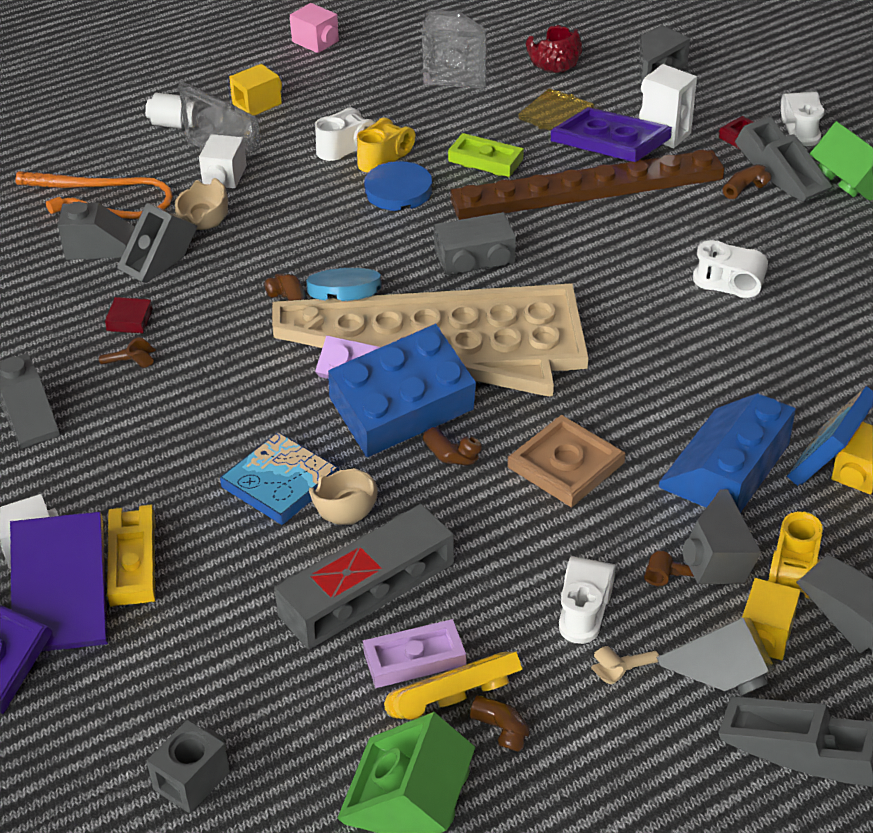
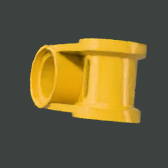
M380 118L376 123L357 134L358 168L368 173L378 165L395 162L399 158L406 156L415 143V131L407 126L403 128L396 126L388 118Z
M797 511L788 514L784 518L777 550H774L768 579L769 582L801 590L800 592L804 593L805 598L810 599L809 596L796 582L820 561L818 554L823 528L820 520L813 514Z

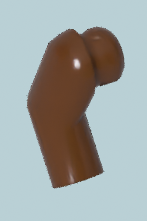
M756 164L736 172L724 185L722 191L728 199H735L751 182L757 188H763L772 179V176L765 170L766 167L764 165Z
M275 274L274 278H267L264 282L266 293L271 298L281 295V297H287L288 301L308 300L300 280L293 274Z
M437 427L428 429L423 435V442L442 463L470 466L479 459L478 454L482 450V445L474 437H463L459 445L451 443Z
M479 695L475 697L471 707L470 718L502 728L498 738L499 745L517 752L521 751L524 747L525 736L529 737L530 726L517 709L511 705Z

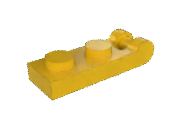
M153 504L141 505L139 510L124 512L123 508L109 509L107 596L110 607L155 601L156 524Z
M517 651L500 652L393 690L385 699V710L387 714L396 719H417L425 712L427 704L438 701L439 707H445L467 699L465 691L481 685L484 692L510 683L507 675L522 670Z

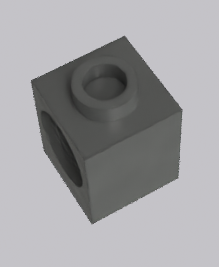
M186 720L146 760L153 790L189 814L230 773L226 744L221 736L212 729L205 728L203 730L189 720Z

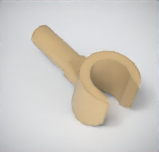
M605 646L595 652L594 657L600 663L591 666V669L604 682L614 684L622 678L626 670L657 663L656 657L659 654L657 651L620 658L610 647Z

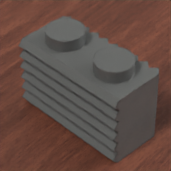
M504 212L434 224V249L445 274L448 276L452 273L471 272L473 269L478 271L480 267L485 269L487 266L489 268H492L494 265L499 267L501 265L505 266L507 263L512 265L515 262L516 237Z

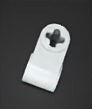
M818 93L783 94L781 98V117L783 123L786 124L789 134H795L803 146L818 144L821 140L819 121L824 116V108L820 103Z
M352 107L318 119L315 122L316 155L323 160L333 161L357 151V134L376 122L371 119H364L361 117V113Z
M709 240L700 243L697 249L699 265L693 272V281L697 286L707 290L734 294L742 298L754 297L759 293L768 268V260L765 255L754 249L727 245L720 241ZM715 251L717 252L716 258L713 257V252ZM708 272L711 273L709 279H707Z
M574 556L570 557L566 569L564 587L561 592V605L563 608L559 619V631L566 640L584 644L591 642L598 636L606 604H609L616 570L615 564Z

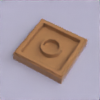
M560 415L508 456L509 469L570 507L577 504L625 463L624 451L563 415Z

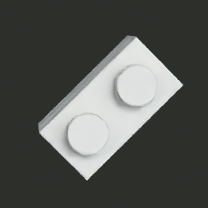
M664 64L648 74L642 82L643 103L639 119L672 127L671 139L663 143V145L675 148L691 134L697 76Z

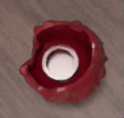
M561 25L550 26L545 40L535 44L533 41L534 37L529 36L526 41L527 52L533 65L549 73L565 72L576 66L582 53V40L578 30L575 28L574 33L569 31V28L562 27Z

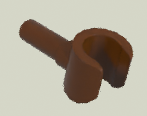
M138 337L129 343L127 349L99 355V362L103 365L133 359L141 368H146L154 362L149 353L154 352L156 349L145 339Z
M657 551L650 557L644 580L651 585L663 586L669 581L670 575L694 576L688 565L673 562L674 560L669 553Z

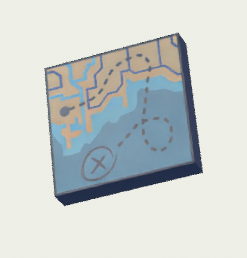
M865 386L820 427L786 477L797 486L802 485L846 447L873 406V391L869 387Z
M276 432L220 476L222 488L283 525L312 501L309 488H314L316 491L319 477L321 475L328 477L339 471V467L282 433Z

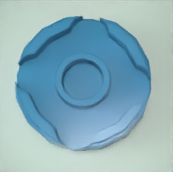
M365 268L325 270L310 275L306 280L307 293L319 300L328 299L327 294L337 295V300L341 301L363 299L373 296L382 287L381 274L375 270Z

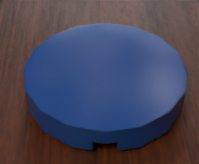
M399 161L381 164L370 170L364 178L367 199L370 203L381 209L398 211L401 210V206L410 205V209L416 208L428 201L432 194L431 174L426 168L415 163Z

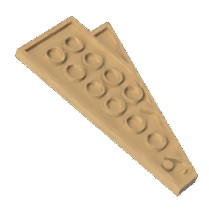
M573 284L376 295L350 301L337 300V298L273 302L272 305L274 338L323 348L326 336L383 347L437 324L475 381L543 396H553L554 383L551 371L588 369V354Z

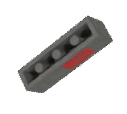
M419 504L411 510L397 515L393 520L374 531L360 536L356 541L337 552L325 556L302 572L286 578L282 583L275 586L278 617L303 645L310 650L453 565V533L422 504Z

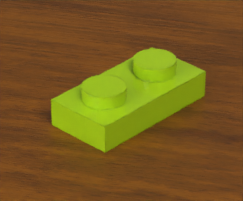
M462 133L449 148L448 161L467 168H476L498 176L510 177L523 161L524 148Z

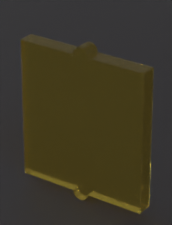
M549 88L519 113V119L534 124L539 129L552 130L587 107L594 108V104L576 98L573 94L567 95Z

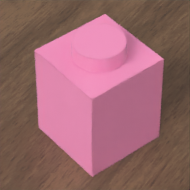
M309 3L290 14L292 42L320 53L339 41L336 13Z

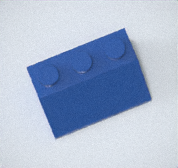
M758 393L716 408L659 481V488L706 508L720 489H728L741 513L788 447L796 408Z

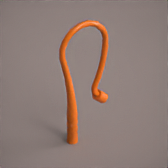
M22 171L16 173V184L28 186L76 188L136 184L154 185L165 192L164 202L157 206L164 210L170 206L173 198L171 188L155 178H85ZM59 196L46 201V207L50 214L61 211L62 204L78 201L87 202L77 198L62 199ZM109 209L119 217L126 219H139L142 211L131 212Z

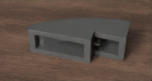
M771 116L745 125L735 140L737 146L753 165L760 164L766 167L765 170L772 176L770 181L801 201H806L830 191L833 187L797 136L792 134L786 137Z
M827 554L796 583L859 653L868 648L873 651V579Z
M730 697L718 733L720 740L751 755L805 774L843 783L873 787V721L830 718L827 704Z

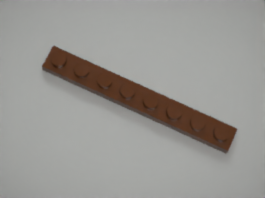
M697 150L693 153L664 155L660 158L638 160L636 162L599 165L594 168L566 170L561 173L548 175H533L528 178L515 180H500L495 183L482 185H467L463 188L450 189L451 203L458 220L502 212H517L723 180L724 167L713 150Z

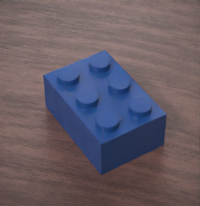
M437 324L328 370L329 398L367 458L421 434L432 427L441 425L474 410L476 382Z

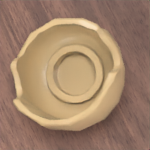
M216 178L212 179L211 184H203L196 180L190 189L181 192L176 198V215L197 225L196 230H206L218 226L228 214V195L225 186Z
M353 468L339 470L328 477L321 475L316 491L314 488H309V493L314 506L323 519L337 525H352L362 520L372 510L377 499L378 488L376 482L368 473Z

